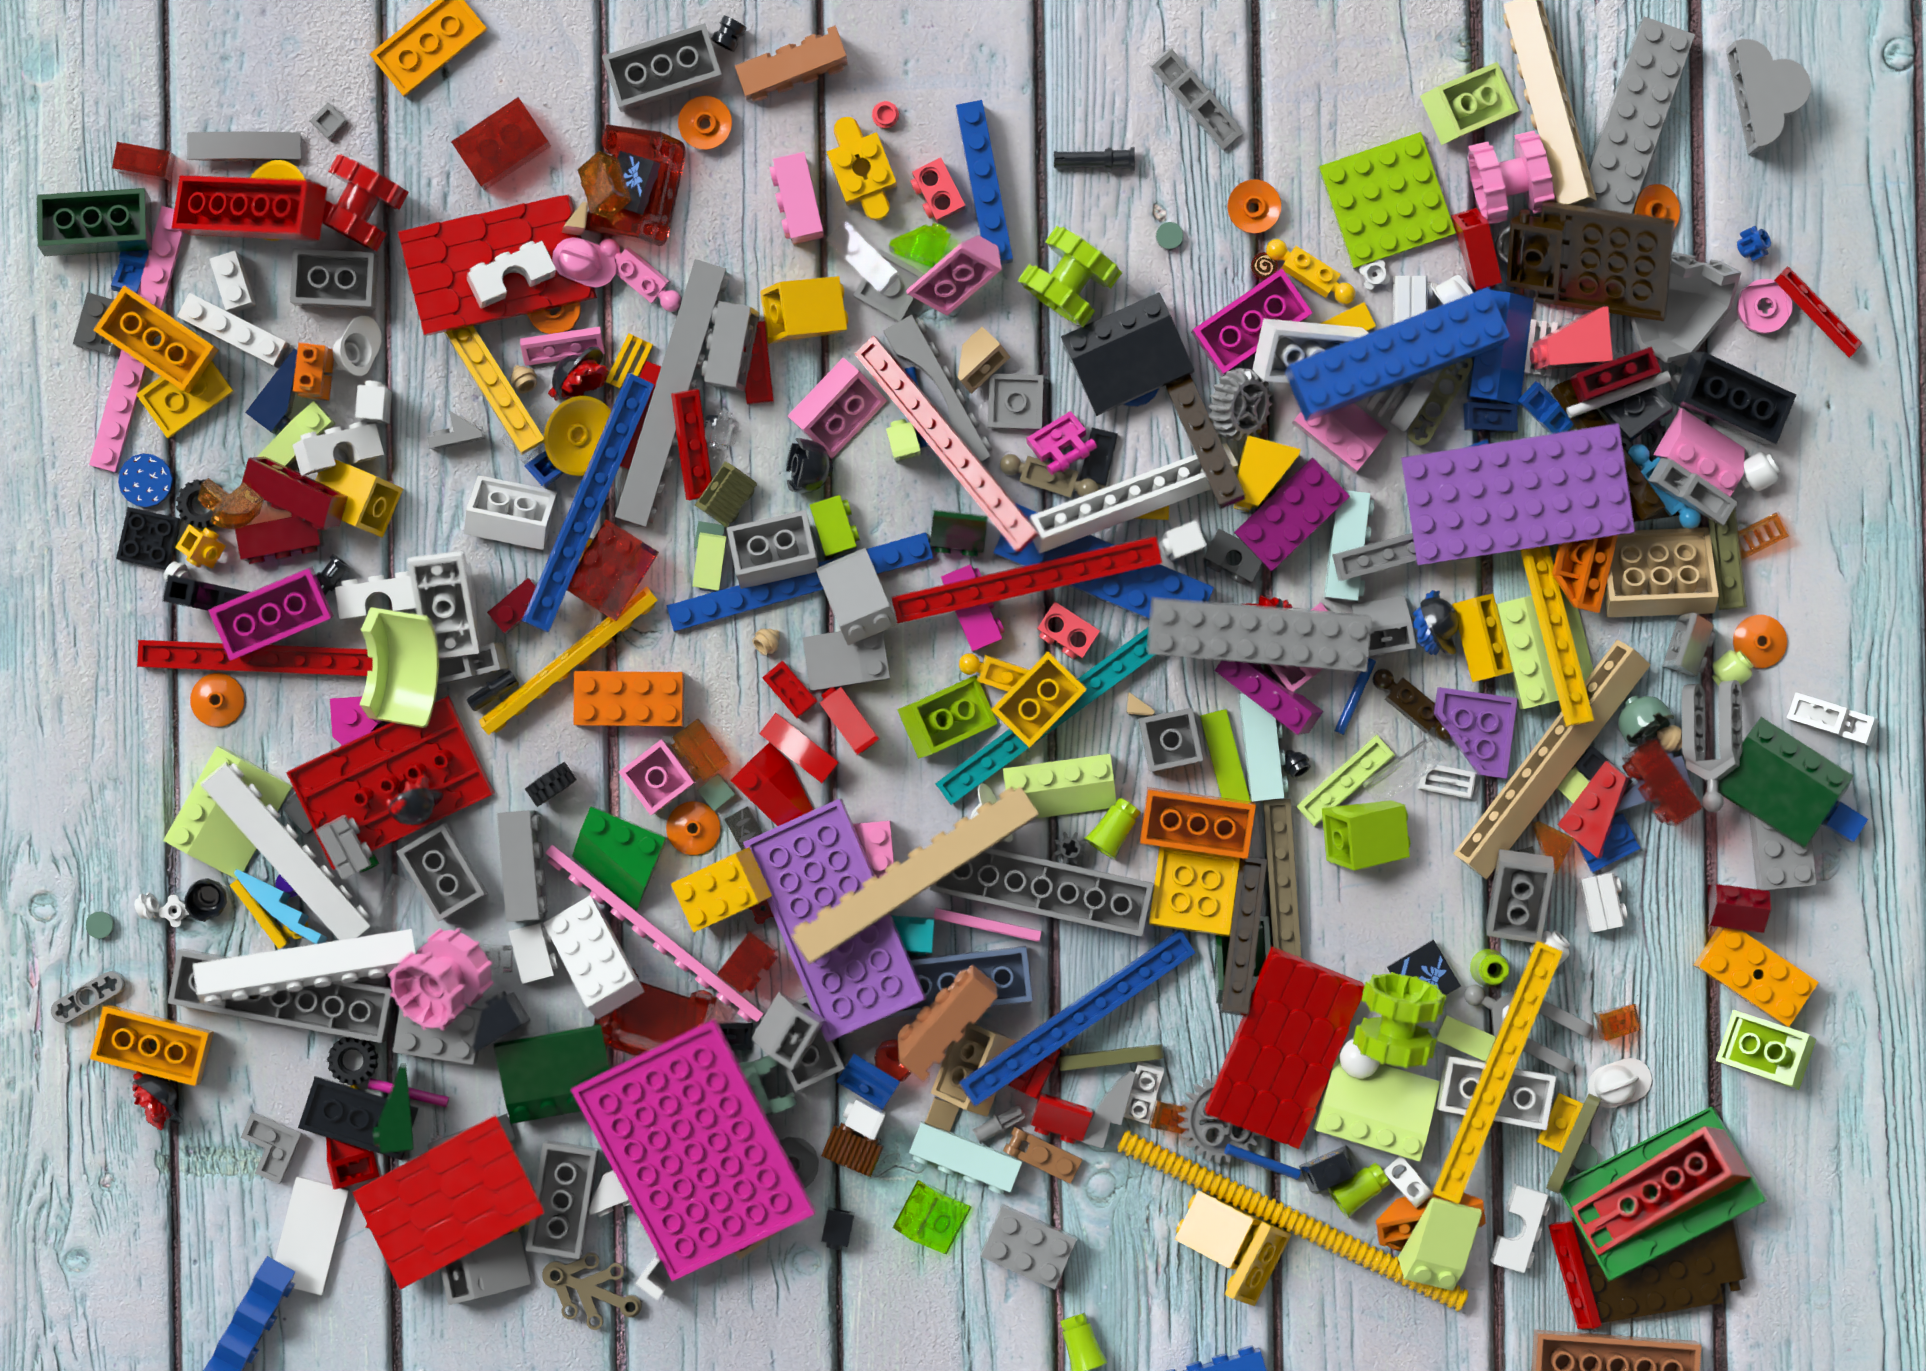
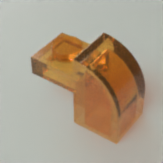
M210 478L201 484L197 498L205 508L213 511L211 522L225 529H237L250 523L260 514L264 501L260 495L244 482L232 493L228 494Z

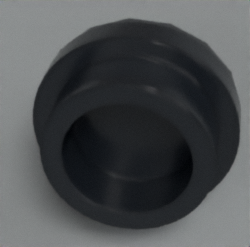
M1293 750L1286 751L1283 768L1286 774L1291 775L1292 778L1302 776L1311 766L1308 763L1309 758L1306 754Z

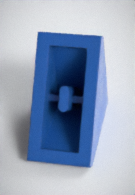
M546 450L525 465L526 469L545 489L564 473L553 465Z

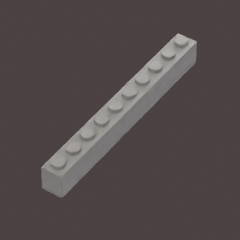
M694 260L615 514L617 519L646 527L647 522L653 523L657 511L656 507H652L655 496L661 498L665 482L660 481L663 470L669 472L673 456L668 454L671 445L677 446L678 443L671 393L695 389L697 379L692 377L695 368L701 369L705 353L700 351L703 342L707 343L708 336L713 331V328L709 327V322L714 307H718L719 301H716L719 290L725 292L729 276L724 275L726 268L701 260Z

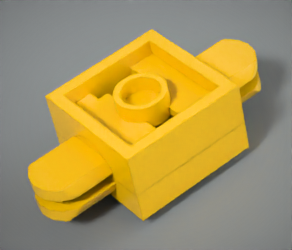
M842 117L834 125V135L839 147L827 151L829 162L846 205L849 206L860 201L869 219L874 221L882 220L888 215L890 210L885 191L897 187L890 164L877 132L863 137L860 127L854 118Z

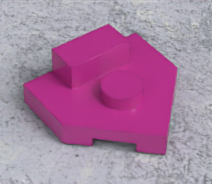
M363 696L330 699L332 737L341 745L376 730L383 722L368 718L360 706Z

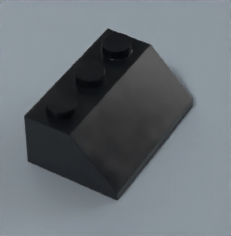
M503 991L485 1001L487 1007L481 1010L472 1047L474 1052L481 1050L530 1020L514 992L507 995L506 991Z

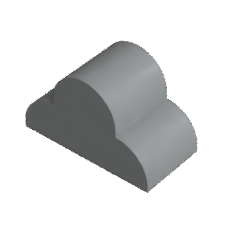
M1740 39L1734 41L1726 49L1747 153L1753 154L1763 150L1772 143L1782 132L1785 119L1805 104L1810 95L1811 81L1807 71L1799 63L1789 59L1773 60L1769 50L1760 42L1752 39Z

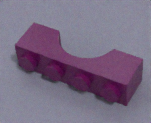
M1221 660L1214 670L1297 735L1309 733L1324 712L1303 695L1292 692L1273 680L1262 669L1261 663Z

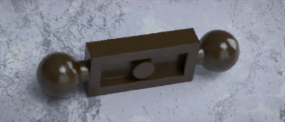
M1379 669L1374 673L1372 679L1374 686L1379 690H1388L1390 692L1385 698L1389 704L1424 733L1429 732L1433 727L1435 735L1440 741L1449 742L1452 740L1448 731L1434 715L1435 703L1404 677L1398 683H1395L1393 674L1387 669Z

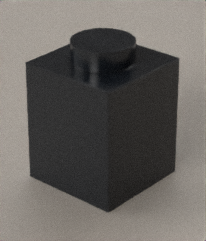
M828 1207L821 1242L826 1243L827 1248L842 1250V1246L848 1247L855 1212Z

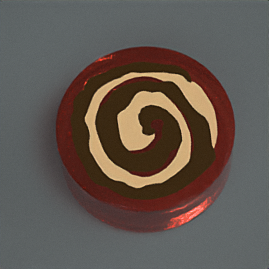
M1262 252L1252 259L1250 269L1257 279L1266 280L1277 272L1278 263L1270 259L1266 252Z

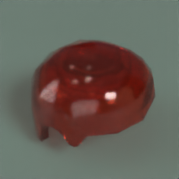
M891 1039L882 1042L874 1055L875 1067L900 1082L905 1081L910 1076L911 1071L899 1061L898 1040Z

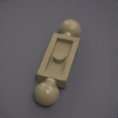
M1007 454L1000 461V468L1004 474L1015 475L1021 473L1019 482L1071 498L1074 490L1077 491L1080 497L1098 491V485L1094 480L1086 478L1078 481V471L1068 468L1063 472L1058 471L1051 475L1047 470V465L1051 464L1050 462H1041L1040 459L1028 455L1025 463H1022L1019 457L1014 454Z

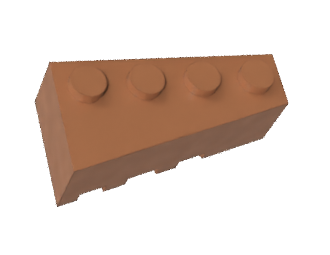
M836 25L827 28V35L812 34L805 37V40L801 41L802 45L787 44L775 51V56L771 57L770 53H765L735 65L746 100L752 99L753 102H757L767 98V93L775 90H778V93L786 92L794 88L793 84L800 81L808 84L818 80V75L828 72L829 75H833L843 71V66L848 65Z
M971 965L966 971L962 970L948 989H942L929 1007L925 1006L922 1008L917 1018L910 1025L907 1024L900 1030L898 1034L900 1063L924 1082L930 1075L927 1069L934 1061L940 1064L946 1057L945 1051L952 1041L958 1043L967 1030V1023L969 1021L975 1023L998 997L996 984L974 965Z

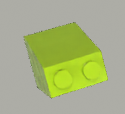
M1388 800L1322 808L1326 861L1351 870H1359L1410 857L1409 848L1411 842L1407 830L1408 812L1404 804Z

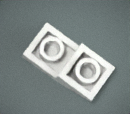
M1140 1061L1136 1066V1075L1124 1117L1149 1124L1164 1068Z

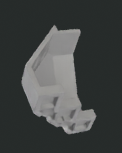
M1673 252L1665 321L1629 316L1640 350L1652 346L1657 360L1663 363L1672 362L1682 368L1688 361L1691 352H1696L1731 310L1741 272L1722 261L1711 259L1710 264L1701 263L1695 260V256Z

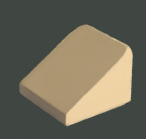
M587 202L581 203L564 225L562 233L583 234L586 228Z
M1128 693L1127 714L1154 715L1152 708L1131 693Z
M934 1097L925 1123L950 1132L959 1107Z

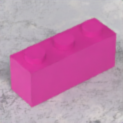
M971 564L941 576L943 584L978 577L981 574L978 567L972 569ZM993 602L955 610L972 652L1002 640L1001 633H1004L1005 630L1000 618H993L990 611L991 608H994Z

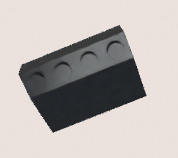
M1160 292L1085 325L1084 328L1080 327L1061 336L1066 354L1096 416L1195 372Z

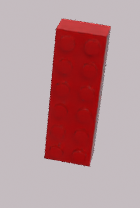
M180 175L172 229L192 236L320 241L328 187L303 179Z

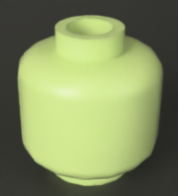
M1729 650L1713 663L1712 667L1715 674L1712 678L1718 686L1722 681L1737 680L1741 686L1752 677L1751 669L1754 666L1740 650L1738 652Z

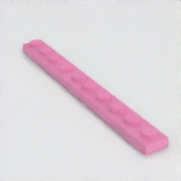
M161 206L152 238V250H149L137 293L161 310L164 307L184 235L183 232L172 229L174 209ZM122 349L89 463L90 466L116 473L138 400L136 394L141 389L147 366Z
M551 845L545 852L549 856L548 863L558 871L562 867L571 873L568 879L580 888L583 884L592 890L589 895L601 905L606 901L613 907L610 911L622 922L625 918L634 924L631 928L642 938H645L646 935L651 937L655 941L652 945L663 955H666L667 952L671 953L676 957L674 963L685 972L691 969L697 974L695 980L706 989L711 985L718 991L716 995L718 999L727 1006L732 1002L739 1008L737 1014L750 1023L752 1019L758 1022L762 1017L763 1012L554 845Z

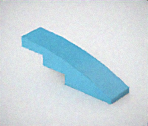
M238 869L235 870V876L250 895L273 917L292 931L315 944L326 942L328 937L304 926L309 917L308 915L286 905L290 894Z

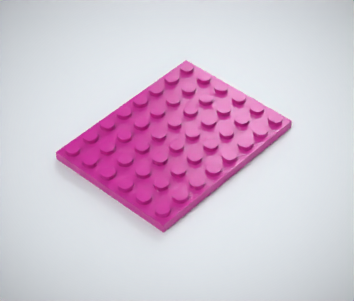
M716 1019L700 1025L571 1089L672 1281L815 1214L816 1210Z

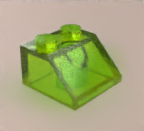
M932 223V226L925 224L890 240L889 252L933 268L946 256L951 242V234L947 232V227L940 224Z
M917 1180L892 1228L916 1243L947 1255L972 1207L932 1185Z

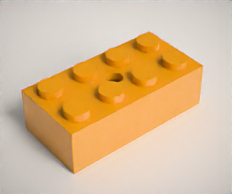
M126 286L122 287L94 328V331L188 394L219 351L217 347ZM161 336L162 340L156 346L154 340L156 337Z
M1718 927L1693 964V966L1786 1027L1791 1025L1819 983L1742 930ZM1756 969L1761 971L1759 979H1755L1753 976Z
M106 1005L102 1009L90 1059L196 1086L201 1084L214 1031L113 1005ZM152 1039L156 1041L157 1049H152L150 1047V1041Z

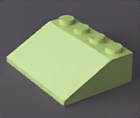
M1560 588L1585 682L1592 673L1593 666L1579 610L1573 607ZM1532 595L1496 604L1513 672L1510 674L1516 698H1518L1519 710L1558 701L1559 698Z
M217 746L163 841L238 879L234 874L235 870L238 869L244 872L257 848L201 786V782L225 761L230 766L234 763L243 772L244 776L241 779L247 786L252 783L263 795L259 799L264 805L268 806L271 804L277 811L281 808L293 786L225 747Z
M1339 1051L1329 1073L1330 1077L1325 1086L1313 1128L1319 1132L1420 1162L1430 1128L1440 1081L1381 1063L1373 1075L1358 1079L1349 1076L1342 1069L1339 1059L1341 1051Z

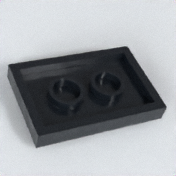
M1619 351L1612 358L1615 360L1626 355ZM1655 387L1599 407L1613 424H1619L1620 432L1629 442L1673 412V406Z

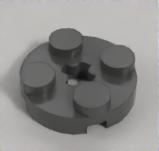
M786 1137L779 1140L789 1159L794 1157L798 1159L797 1165L799 1169L795 1170L805 1189L814 1181L818 1173L819 1158L816 1150L809 1142L801 1138Z

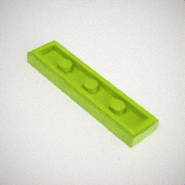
M1223 709L1200 715L1221 797L1251 802L1227 710Z

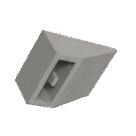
M520 1231L505 1234L441 1268L448 1305L478 1299L531 1284Z

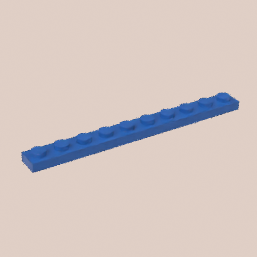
M627 373L522 619L523 622L545 632H549L654 387V384L634 374Z
M926 532L866 549L876 574L933 559ZM843 555V556H840V557H836V558H833V559H829V560H826V561L819 562V563H818V564H819V567H821V566H823V565H825V564H828V563H830V562H832V561H835V560H837V559H840V558H842V557H844V556H847V555ZM817 572L743 589L740 588V585L666 606L675 632L821 591L824 588Z
M1177 930L958 1083L971 1103L977 1106L1196 952L1182 930Z

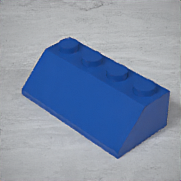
M1490 290L1510 337L1504 345L1472 357L1473 365L1469 372L1466 399L1520 406L1517 400L1522 395L1534 299L1510 292Z

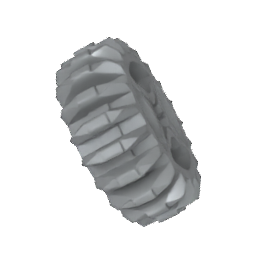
M1238 368L1227 371L1225 376L1219 377L1220 384L1214 385L1215 393L1210 395L1213 399L1212 404L1208 406L1212 409L1209 417L1213 419L1212 424L1221 436L1232 441H1246L1247 436L1255 437L1256 433H1261V425L1267 424L1266 416L1270 415L1268 409L1273 404L1269 401L1272 392L1267 390L1269 383L1263 381L1251 369Z

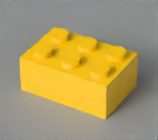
M1047 652L1004 695L991 711L1030 748L1087 689Z
M750 847L671 883L693 933L772 896Z

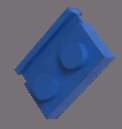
M1623 813L1613 818L1610 835H1607L1601 859L1595 857L1575 840L1591 873L1640 849Z
M853 1054L836 1081L883 1110L900 1081L856 1054Z

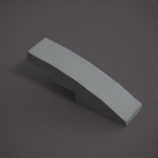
M1172 48L1167 49L1149 65L1183 107L1222 150L1243 133L1212 92L1205 88L1193 71L1186 67Z
M188 132L187 160L241 162L243 160L299 161L301 160V132Z

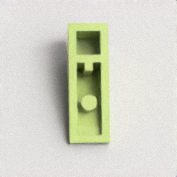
M313 401L293 418L257 457L265 456L287 467L296 459L292 445L301 440V435L310 432H316L317 436L323 435L325 430L332 428L336 423L318 403Z

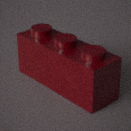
M1651 346L1577 373L1570 380L1578 402L1581 403L1655 376L1661 372V369Z
M293 517L235 528L240 560H248L249 565L265 562L264 557L275 555L276 560L292 557L291 552L301 550L302 554L318 552L317 547L324 546L321 530L312 527V523L307 520H298Z

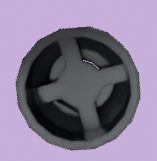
M724 15L720 21L721 27L719 31L714 32L711 40L719 46L734 52L738 46V38L744 35L747 28L733 18Z

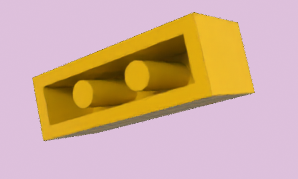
M1494 594L1453 603L1452 605L1456 609L1459 618V633L1472 682L1513 672Z

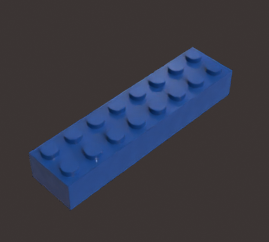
M1487 287L1289 364L1285 375L1303 417L1307 422L1502 346L1509 339L1510 335L1491 291Z
M1016 504L1029 521L1030 516L1038 513ZM1001 533L993 554L1017 565L1026 566L1114 545L1088 535L1040 554L1032 540L1023 550L1018 552ZM1161 564L1067 585L1148 620L1150 617L1151 597L1208 602L1214 589L1213 586Z

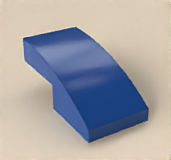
M149 250L120 252L119 265L111 283V290L120 292L122 287L126 286L135 293H138Z
M1536 381L1517 400L1550 434L1567 432L1574 425L1560 404Z

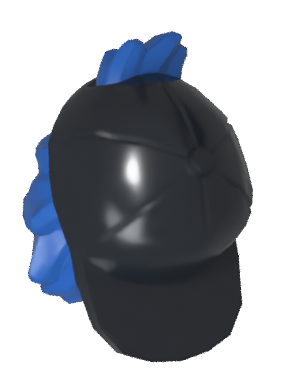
M1432 590L1430 593H1426V598L1421 601L1420 608L1413 612L1416 618L1412 626L1417 629V643L1422 647L1424 646L1426 652H1429L1430 655H1437L1439 650L1446 655L1456 654L1452 637L1459 629L1457 611L1448 601L1440 598V591Z

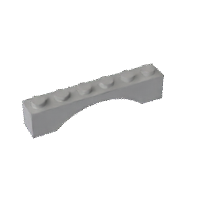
M910 315L883 330L896 356L911 362L934 381L948 406L951 427L981 463L990 459L988 452L992 448L985 436L979 437L975 429L979 427V424L972 412L967 414L962 405L966 401L960 390L954 391L949 383L953 378L946 365L943 367L939 365L936 358L940 354L934 343L928 344L923 334L927 333L920 318L914 320L913 316Z

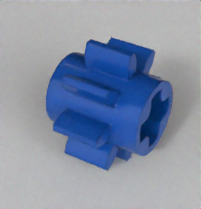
M1753 226L1739 233L1741 239L1737 241V248L1744 258L1751 257V260L1755 261L1769 254L1767 248L1771 246V239L1764 229L1758 230L1756 226Z

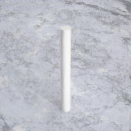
M1668 371L1568 407L1566 408L1569 418L1578 416L1670 382L1671 377Z

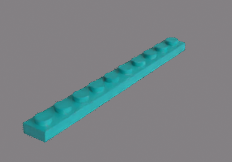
M1149 627L1077 679L1087 690L1036 742L1156 655L1147 652ZM1008 729L935 784L950 805H952L1029 747Z

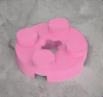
M1756 280L1740 292L1737 300V313L1747 330L1760 334L1772 333L1780 329L1792 313V299L1774 280ZM1761 299H1765L1766 303H1771V308L1767 310V314H1763L1762 310H1758L1757 305L1761 304Z

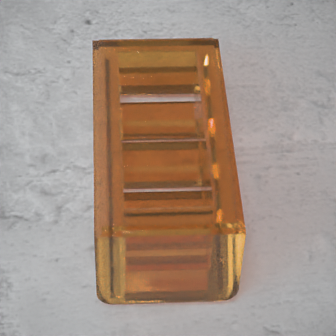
M1779 512L1739 531V537L1743 536L1750 550L1745 552L1740 542L1742 560L1790 536ZM1772 520L1780 534L1776 537L1768 523ZM1762 525L1770 539L1766 542L1758 528ZM1752 530L1760 544L1756 547L1748 533Z

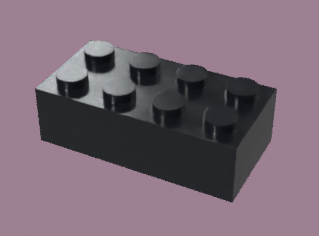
M1691 352L1671 403L1762 445H1777L1797 394L1706 352Z

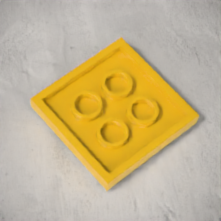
M1159 846L1148 925L1229 937L1240 858Z

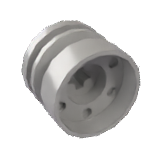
M1422 376L1415 379L1412 383L1407 382L1369 397L1365 408L1372 411L1379 401L1382 403V406L1377 415L1381 417L1390 408L1393 410L1390 423L1405 432L1435 384Z

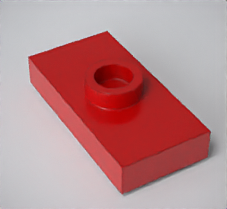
M783 660L762 677L796 719L818 702Z

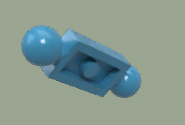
M1636 444L1629 449L1628 454L1637 466L1643 468L1641 473L1648 481L1660 458L1657 457L1651 462L1648 448L1642 444ZM1649 482L1666 506L1664 509L1669 516L1678 511L1680 514L1679 521L1683 527L1693 529L1699 525L1701 521L1699 512L1691 509Z

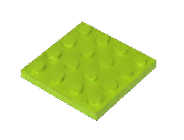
M1421 132L1318 167L1353 269L1456 234Z

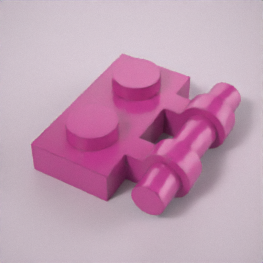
M1071 411L1026 438L1028 446L1041 462L1050 457L1054 460V462L1047 465V470L1051 475L1058 471L1063 472L1070 468L1071 463L1079 458L1085 459L1090 455L1089 452L1097 448L1093 439L1085 443L1082 442L1081 438L1086 436V429ZM1069 445H1071L1074 448L1072 451L1065 455H1063L1061 452V450L1065 449Z

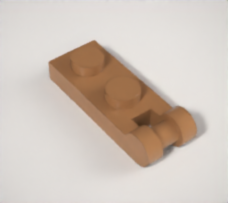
M1014 1126L1011 1132L1013 1136L1009 1144L1006 1143L1003 1151L1071 1184L1082 1162V1158ZM1022 1140L1030 1143L1026 1152L1019 1149Z

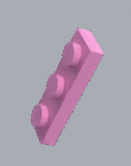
M600 327L520 339L525 366L561 361L571 355L580 356L586 349L594 346L598 347L605 354Z

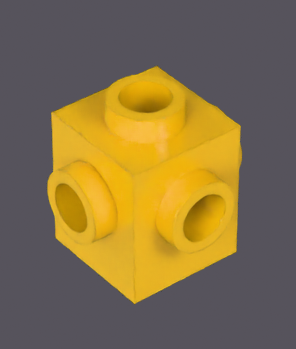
M189 524L175 548L187 556L186 560L194 566L200 568L203 564L213 569L226 545L217 539L219 534L205 527L202 531Z

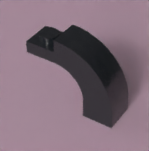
M168 574L162 601L208 611L213 607L245 595L249 591Z

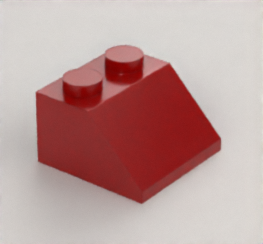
M1040 1093L1030 1125L1035 1126L1034 1131L1049 1136L1050 1132L1061 1135L1060 1140L1075 1144L1076 1140L1083 1141L1093 1111L1089 1107Z

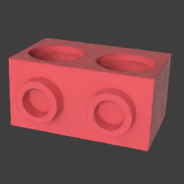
M941 157L912 171L914 179L910 180V183L917 195L922 193L926 201L922 206L929 219L934 217L936 223L965 209V203ZM933 173L938 177V182L933 186H927L922 180L924 175ZM939 197H946L950 201V206L945 210H939L935 206V201Z
M1057 602L1053 603L1037 628L1041 632L1038 637L1053 645L1054 641L1063 646L1061 652L1074 660L1077 656L1081 659L1084 657L1100 630ZM1057 617L1062 620L1063 629L1060 632L1054 633L1049 630L1048 621L1051 618ZM1075 632L1083 633L1086 637L1085 645L1082 647L1073 646L1070 641L1071 635Z

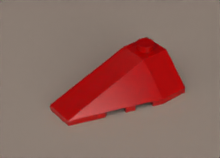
M770 742L730 780L777 826L814 810L789 760Z

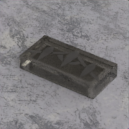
M748 806L724 819L741 850L746 849L743 842L763 833Z

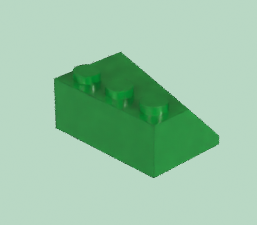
M590 806L572 857L637 912L668 837Z

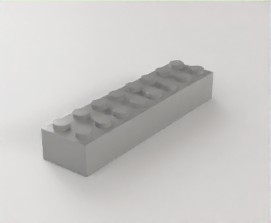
M1645 16L1640 20L1588 164L1597 201L1583 207L1632 213L1695 34Z
M1151 597L1147 652L1157 655L1367 672L1372 617L1364 614Z
M989 848L932 885L930 891L1142 937L1154 883Z
M179 949L177 951L168 1004L378 1043L386 1041L394 997L390 996L392 993L391 987L361 981L351 983L336 981L331 982L326 987L311 985L295 992L280 990L270 996L256 994L249 995L244 1000L236 1001L231 998L221 1000L220 1003L215 1005H206L205 1003H200L198 999L193 964L232 957L189 949Z

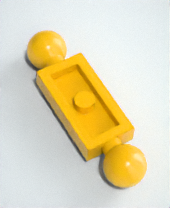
M1280 239L1271 240L1267 244V256L1275 261H1285L1281 269L1325 298L1332 291L1335 299L1341 304H1348L1354 300L1356 295L1354 287L1349 283L1339 284L1336 282L1341 275L1339 272L1298 246H1295L1292 252H1289L1285 242Z
M972 653L964 654L959 660V668L964 674L972 675L978 672L979 674L976 679L978 682L1005 691H1009L1030 670L985 655L983 662H980L979 658Z

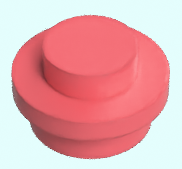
M882 101L875 105L872 111V119L878 127L891 128L897 123L899 112L893 103Z

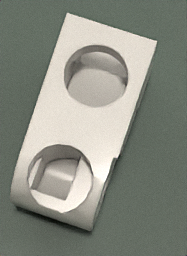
M1402 1156L1383 1170L1388 1179L1416 1208L1433 1195L1423 1183V1180ZM1406 1167L1394 1178V1172L1397 1168Z

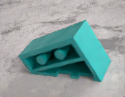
M891 915L906 951H910V955L926 956V952L932 953L934 918Z

